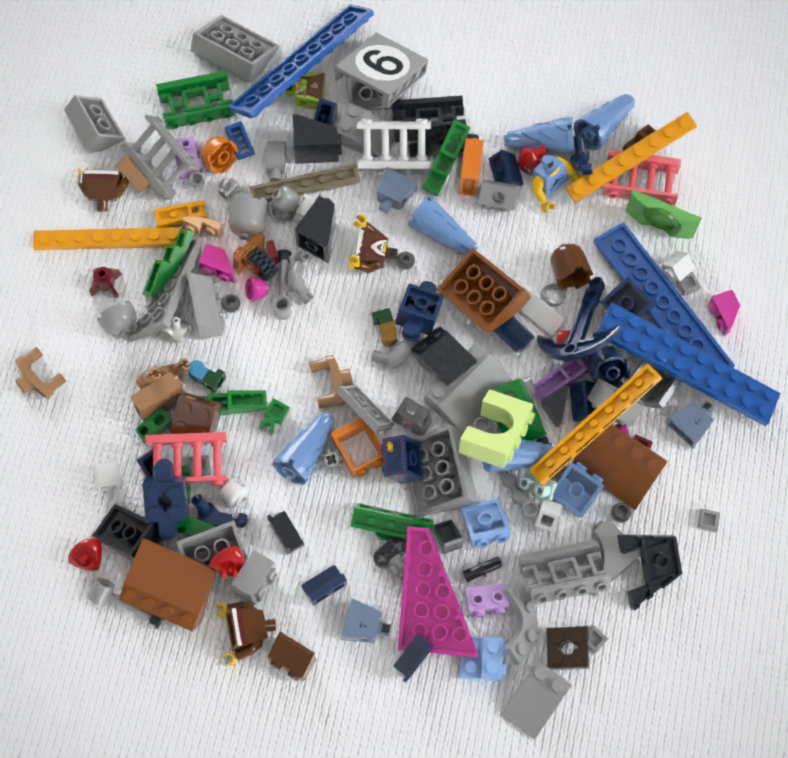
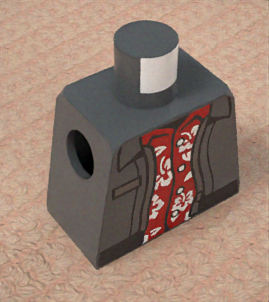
M408 397L403 399L391 418L392 421L418 436L424 435L432 424L430 410Z

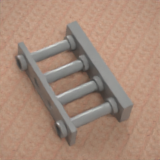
M146 115L145 119L150 125L135 143L124 141L120 147L162 197L173 199L177 194L173 190V184L187 168L197 170L199 166L195 163L196 159L187 153L166 129L161 118ZM156 130L161 137L149 152L144 155L141 152V147ZM167 143L171 151L157 167H154L152 165V158ZM177 155L182 163L165 180L162 177V172Z

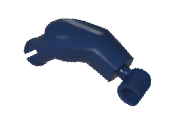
M585 135L573 136L575 153L570 157L571 165L575 170L582 173L583 176L593 174L592 164H588L590 152L586 151Z
M201 494L194 495L191 499L192 505L198 510V516L209 524L217 527L233 520L239 528H244L247 524L248 515L245 513H238L237 519H235L233 514L219 512Z

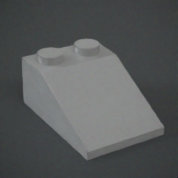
M349 103L337 125V135H341L343 146L364 154L363 129H357L358 121H361V119L382 120L368 110ZM370 129L371 155L373 157H380L382 155L381 129ZM389 129L390 150L395 141L394 129Z
M537 660L501 713V716L533 739H536L572 684Z

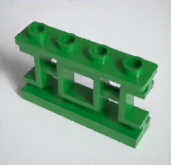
M226 70L156 84L160 104L167 102L170 104L171 111L162 113L166 129H177L182 126L212 122L216 119H226L236 115L230 112L228 108L233 99L224 100L222 91L230 90ZM217 88V94L208 95L207 90ZM181 95L183 97L182 101H172V97ZM204 95L205 105L188 107L187 98ZM220 100L221 106H210V102ZM185 107L186 113L175 115L174 109Z

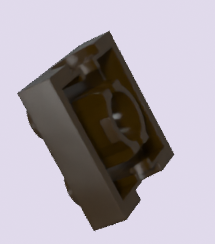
M588 626L547 628L548 668L551 670L590 669ZM573 643L577 649H574L571 654H564L561 650L564 645Z

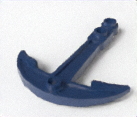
M595 277L589 282V287L585 291L581 302L582 305L566 342L555 343L552 338H546L541 335L537 336L540 349L551 359L574 361L591 355L607 345L621 330V327L616 325L606 330L594 332L593 338L585 340L594 310L600 303L602 292L605 290V283L601 277Z

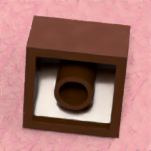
M281 631L278 633L268 654V659L271 661L270 665L279 671L281 668L288 672L287 676L295 681L300 679L304 682L317 661L315 652Z

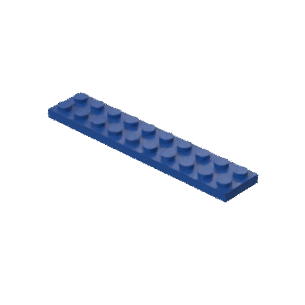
M349 4L228 106L230 112L251 119L258 116L259 112L271 105L273 100L284 94L286 89L294 85L303 75L307 74L313 66L319 64L326 55L332 53L333 49L339 44L345 42V39L355 33L360 26L367 23L375 15L373 10Z
M624 222L593 240L594 245L622 281L626 277L631 278L655 304V307L648 313V316L657 327L727 365L735 367L731 359Z
M611 302L597 332L606 330L616 325L621 327V330L609 343L765 427L769 424L781 393Z

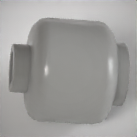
M287 186L275 189L272 193L273 206L282 212L290 213L298 208L300 203L298 193Z

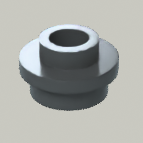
M401 252L397 256V265L401 269L408 270L414 266L415 257L412 253ZM403 258H408L409 261L405 262Z
M228 294L223 298L222 308L226 312L233 313L240 308V299L236 295ZM230 302L235 303L233 306H228Z
M617 503L613 506L611 515L615 521L623 523L631 517V509L625 503ZM618 511H623L624 516L618 515Z

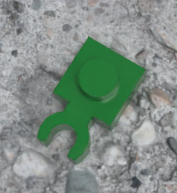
M273 398L264 412V417L267 419L260 423V430L269 425L271 428L268 433L272 435L275 431V423L282 424L290 411V407Z

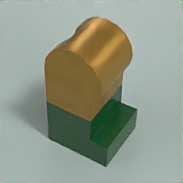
M390 308L372 312L373 325L379 324L381 330L382 344L386 347L394 346L397 343V330Z

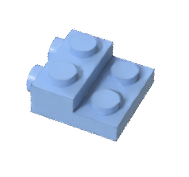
M499 498L461 507V514L472 548L482 549L493 542L502 544L510 538V527Z
M472 637L478 651V657L461 656L459 678L501 682L502 676H506V664H502L503 656H507L504 650L507 643H504V638Z

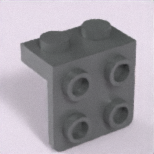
M641 360V362L630 375L628 380L632 376H634L641 368H643L647 363ZM650 365L662 379L640 399L646 407L663 409L682 381Z

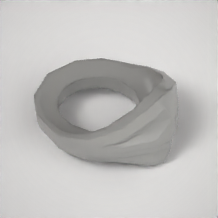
M272 200L269 202L267 210L273 220L285 223L293 217L294 212H290L286 218L276 216L273 212L275 207L272 204Z
M557 284L546 285L540 292V299L550 307L561 305L566 297L565 291L559 289ZM550 289L557 290L560 293V299L558 301L551 300L547 296V291Z

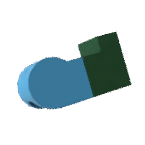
M194 360L190 363L191 367L188 371L191 379L216 393L226 379L225 372L219 368L214 372L206 368L199 360Z

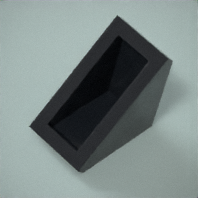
M567 385L544 397L541 402V407L555 427L560 428L569 388Z
M452 519L433 525L443 554L462 548L463 537Z

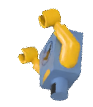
M546 155L533 171L531 190L537 200L542 203L541 211L545 213H550L549 209H555V204L547 202V199L569 179V176H571L572 183L578 180V177H583L582 174L575 173V169L569 162L561 157Z

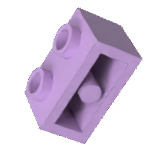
M194 136L176 139L184 150L196 159L195 163L199 166L197 170L187 168L179 177L180 180L187 179L192 172H200V169H203L202 158H198L197 155L201 153L199 142L195 143ZM176 155V156H175V159H176V165H177V168H178V166L182 163V161H181V160L179 159V157Z
M506 582L466 587L464 593L468 616L473 615V618L484 617L486 613H493V615L505 614V611H508L510 607L508 599L502 592Z

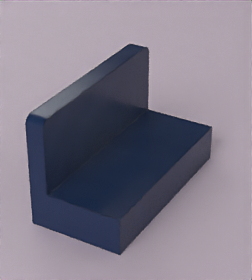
M501 149L488 158L495 182L518 186L524 185L515 154Z
M514 316L494 330L515 352L524 351L535 338Z
M586 379L570 384L572 419L576 422L585 420L596 410L587 399L595 383Z
M332 565L303 583L301 587L314 606L348 584L344 574L340 573L336 565Z
M419 633L393 665L394 668L406 676L403 679L405 683L434 647L431 642Z

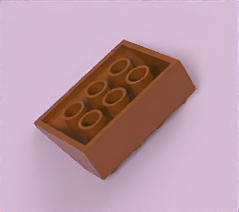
M474 248L467 253L436 289L438 293L445 295L444 298L487 334H490L517 314L532 298L524 288Z
M611 424L577 454L572 462L574 464L580 462L587 467V473L590 475L595 473L603 478L602 483L605 485L603 489L636 510L668 463V460Z
M143 539L124 581L119 600L193 632L202 621L217 571L184 555Z

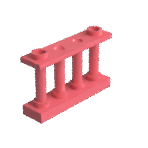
M609 149L606 162L623 151ZM653 155L630 169L628 187L617 185L618 178H616L610 184H605L602 196L629 199L632 190L675 206L678 194L672 193L673 174H678L682 159ZM637 169L648 171L646 189L635 188ZM655 171L666 173L664 192L654 191Z
M226 432L145 435V443L153 449V467L161 459L163 445H171V448H173L174 476L182 475L181 448H183V445L191 444V447H193V477H186L187 484L212 483V486H222L224 482H228L229 478L227 476H221V446H223V443H228ZM211 443V446H213V476L202 477L201 447H203V444Z

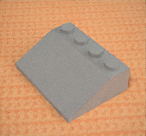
M220 15L193 33L190 51L249 83L261 73L278 51L280 45L224 15Z
M477 342L468 350L477 360L475 365L448 386L438 379L424 393V402L449 425L461 429L462 435L467 426L473 427L474 421L477 418L483 417L480 414L482 401L485 398L484 394L489 389L494 390L513 381L495 358Z
M448 425L413 438L421 442L423 481L408 483L416 516L422 517L478 503L467 456L459 453L460 438L462 437L461 429L453 425Z

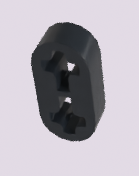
M395 536L389 539L374 553V564L378 568L388 567L389 561L397 554L401 556L405 552V539ZM394 542H396L397 544L400 542L402 543L400 550L396 548L393 551H391V549L394 547ZM389 553V555L386 556L385 563L383 561L378 562V555L384 556L385 554Z

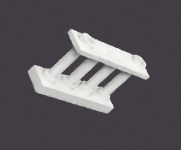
M361 119V121H358L357 129H363L364 155L358 159V169H386V167L390 169L431 168V157L425 155V129H431V122H427V119H416V122L372 121V119ZM370 129H381L382 155L380 157H373L371 155ZM389 129H400V155L398 157H391L389 155ZM407 129H418V155L416 157H409L407 155Z

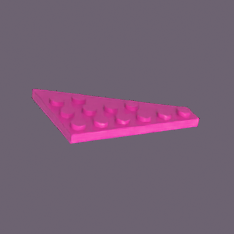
M408 526L398 650H405L419 633L434 645L430 653L478 657L477 648L430 529Z

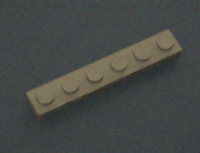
M356 164L257 184L249 186L250 193L253 194L252 198L260 200V197H263L267 202H270L274 190L282 186H287L300 196L304 195V193L310 194L360 183V177Z

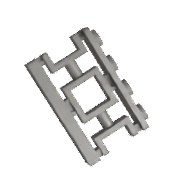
M597 540L519 556L521 575L523 578L533 576L535 584L528 585V594L532 605L602 592L611 588V576L608 570L597 571L595 567L596 563H601V553L599 552ZM587 562V565L578 567L577 563ZM572 568L575 576L557 579L556 571ZM548 570V573L539 575L538 571ZM591 573L592 577L583 578L582 574ZM552 581V585L543 586L542 584L543 582Z

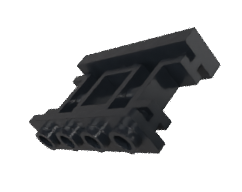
M463 95L396 100L392 104L393 121L416 122V119H438V121L431 122V129H425V140L445 139L454 119L457 120L456 116H464ZM466 119L457 120V121H459V122H461V123L467 125ZM394 129L395 142H400V129ZM407 129V142L418 141V129Z

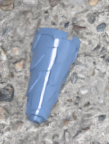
M628 94L620 95L575 121L574 133L576 136L585 135L586 148L598 150L612 136V133L621 125V122L627 117L628 113L634 108L635 100L633 96Z
M572 116L508 131L507 135H504V145H508V148L512 149L529 147L533 150L544 145L547 152L574 153Z
M431 196L424 199L412 215L415 219L408 222L410 228L458 251L464 256L472 248L478 249L477 243Z
M328 413L316 416L274 458L272 463L274 469L285 479L288 476L292 477L291 483L304 485L317 464L316 460L325 448L324 445L335 424L334 418Z
M521 438L519 448L514 449L512 461L507 462L504 469L482 461L483 468L488 473L531 468L554 446Z

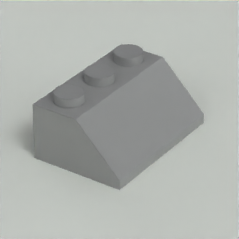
M345 74L348 103L368 111L388 109L382 106V93Z
M74 95L65 107L64 111L87 151L101 152L125 140L122 131L102 98Z
M187 273L201 340L223 335L222 328L226 327L224 317L219 316V311H222L220 300H216L215 296L219 294L217 283L213 284L212 278L209 276Z
M234 520L176 541L181 555L209 566L214 556L230 546L239 547L243 553L244 560L248 559Z

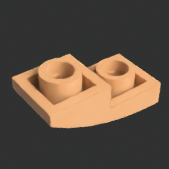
M193 216L182 219L185 230L194 232L197 235L201 236L203 231L217 237H221L223 234L222 223L215 220Z

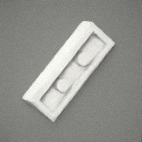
M522 285L521 287L532 298L520 312L553 337L564 325L565 318Z

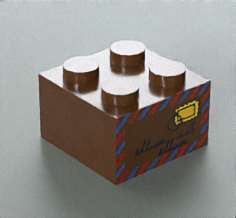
M185 392L178 398L169 433L215 432L222 404Z

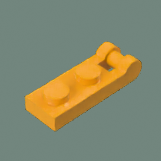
M198 200L154 209L157 227L163 228L183 224L182 219L189 216L208 218V213L205 212V201Z

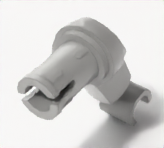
M301 250L294 256L295 262H292L289 269L287 285L291 292H296L304 304H307L314 298V295L304 285L305 280L302 276L305 266L302 263L308 260L309 255L302 256Z
M420 336L416 341L406 340L402 342L390 354L374 350L371 362L387 365L388 369H396L412 354L410 349L419 342Z

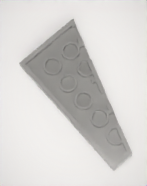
M197 237L191 240L187 252L174 274L155 297L151 298L146 306L147 313L136 322V325H138L134 333L130 332L127 337L131 342L170 327L172 324L171 319L178 309V302L184 294L185 285L188 283L187 273H191L196 265L197 256L201 253V247L204 242L202 239Z

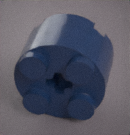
M604 346L593 354L588 355L586 369L588 375L595 383L599 378L620 388L624 385L625 379L629 378L631 366L614 346Z

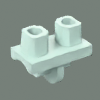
M529 468L525 469L524 476L521 477L519 483L520 488L534 493L535 496L549 502L553 500V493L557 486V482L551 479L542 485L529 471Z

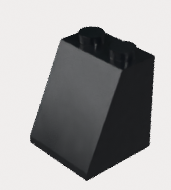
M293 114L296 164L339 162V155H342L341 135H337V127L299 114Z
M319 195L295 228L296 246L326 263L330 260L336 223L335 204L331 199L323 198Z

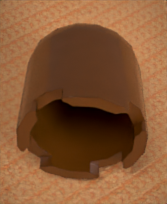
M565 243L553 251L550 263L559 289L568 291L567 288L574 286L575 289H579L591 281L590 276L593 275V271L580 246Z

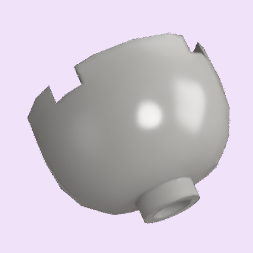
M124 301L126 305L123 306L117 303L103 311L101 319L97 317L98 323L106 333L115 336H125L131 332V328L136 322V312L130 301Z

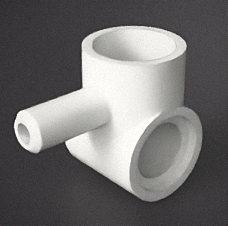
M173 315L170 327L158 332L168 339H175L180 343H184L191 332V326L183 323L180 318Z

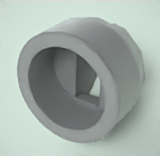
M195 171L190 174L189 183L193 187H199L203 184L204 177L200 172ZM194 176H196L198 184L195 183Z

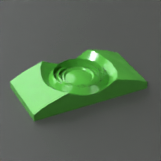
M632 190L625 210L641 225H652L657 229L664 230L670 237L694 238L702 220V217L635 190Z

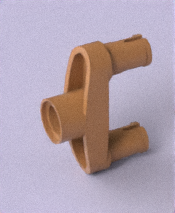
M34 347L23 357L20 356L15 360L22 373V376L16 379L15 382L25 394L34 389L44 398L48 399L57 388L66 383V380L61 373H58L46 383L39 379L32 371L30 365L41 358L43 354L37 347Z
M334 355L309 362L312 373L327 369L331 372L335 391L339 386L353 385L350 368L339 370ZM333 391V394L316 397L319 409L332 405L341 406L344 405L345 401L335 391Z
M182 358L179 362L159 368L153 367L136 378V384L140 389H143L171 372L173 377L178 376L179 378L191 366L187 364L189 361L186 358Z

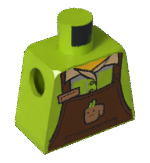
M325 72L303 75L297 80L296 85H292L285 90V95L295 96L296 106L316 110L319 98H325Z

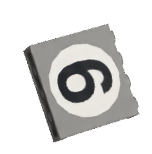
M376 32L335 66V81L342 79L345 74L382 93V106L388 108L427 73L429 59Z

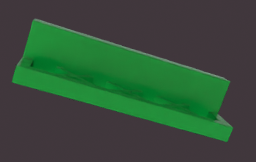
M357 503L353 509L350 527L407 539L408 526L429 528L431 532L434 519Z

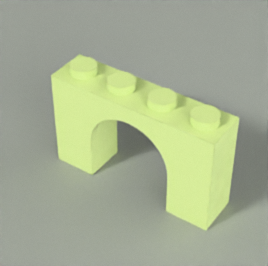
M489 389L482 401L480 416L506 425L509 431L501 434H491L467 426L460 438L459 453L504 469L507 462L512 461L514 449L519 448L521 436L525 437L528 424H532L535 413L532 412L534 404Z

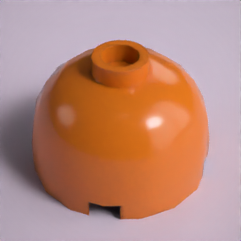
M216 136L210 138L204 144L201 158L203 164L215 174H218V172L225 173L235 163L236 158L234 156L235 152L238 153L236 144L228 138Z

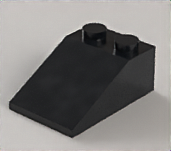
M440 326L431 331L427 337L417 342L410 349L419 365L447 386L477 363V360L449 332Z
M117 504L113 505L92 534L93 538L100 540L101 543L131 561L134 560L143 539L158 545L162 541L158 534V525L155 522L145 523V517Z

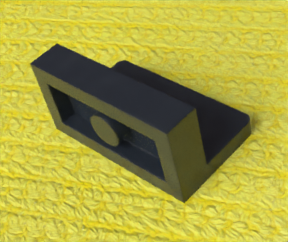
M285 510L273 517L270 514L266 516L270 527L287 555L304 546V542Z

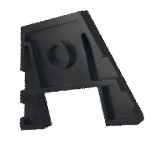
M617 535L620 553L627 554L638 549L640 552L645 585L627 591L630 608L637 610L643 601L650 600L656 591L660 588L664 589L683 574L677 538L674 535Z

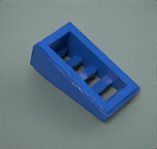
M242 121L225 127L224 131L227 138L235 143L236 146L244 142L246 143V145L237 148L238 153L235 152L238 160L255 155ZM240 131L239 134L232 136V133ZM243 137V139L235 142L234 140L236 138ZM248 148V152L240 154L239 151Z

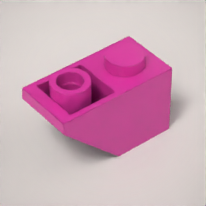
M207 243L198 261L200 270L206 275L212 274L222 281L234 283L236 280L235 274L225 250Z
M732 289L712 296L708 303L709 312L714 315L716 325L723 332L724 336L729 334L740 308V303Z

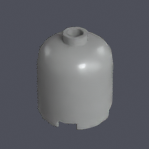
M237 193L235 198L231 196L228 226L232 233L239 236V239L249 240L262 232L268 204L267 200L263 197H260V200L252 198L253 194Z

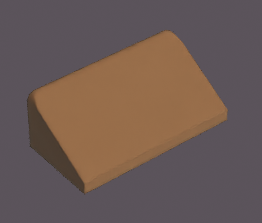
M129 156L123 157L116 164V167L139 192L152 185Z

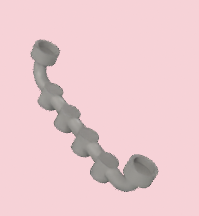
M483 417L477 418L474 421L473 428L488 432L489 421ZM497 471L503 477V486L510 489L513 494L512 501L520 506L522 514L526 518L535 517L538 512V505L534 501H525V494L516 486L514 475L509 474L508 471Z

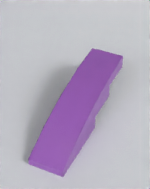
M588 356L574 361H567L538 381L534 386L536 390L535 396L539 401L542 402L544 397L564 385L570 386V384L586 375Z

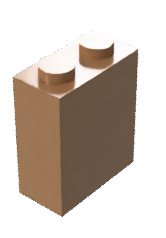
M171 372L131 395L130 398L135 410L141 419L145 421L160 408L167 412L177 406L179 396L184 394L185 391L178 376L173 377Z

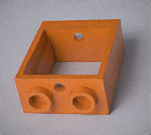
M466 138L459 186L460 195L477 197L484 140Z
M361 418L330 433L331 441L336 450H338L339 455L343 457L342 460L352 478L357 476L358 478L363 477L368 473V470L374 467L375 469L380 468L384 464L381 452L382 445L375 432ZM365 431L379 456L354 468L341 442Z

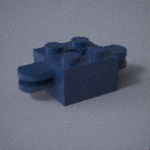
M423 281L420 286L409 283L398 309L395 324L403 327L402 337L407 341H416L421 333L429 335L434 329L445 295L437 293L436 285L430 281Z
M160 459L153 467L154 477H146L142 483L145 523L157 522L160 538L170 540L177 534V521H186L189 515L186 475L174 476L173 464L170 460Z

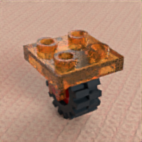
M259 231L256 235L252 234L243 247L240 246L233 253V270L239 274L246 267L254 275H258L262 280L268 281L278 272V266L274 264L275 261L264 250L265 235Z

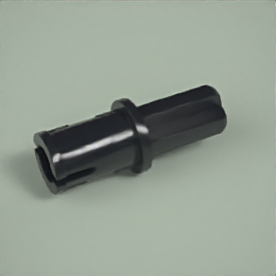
M495 557L483 563L478 562V565L462 572L468 583L478 577H486L487 573L499 569L503 565L501 559Z

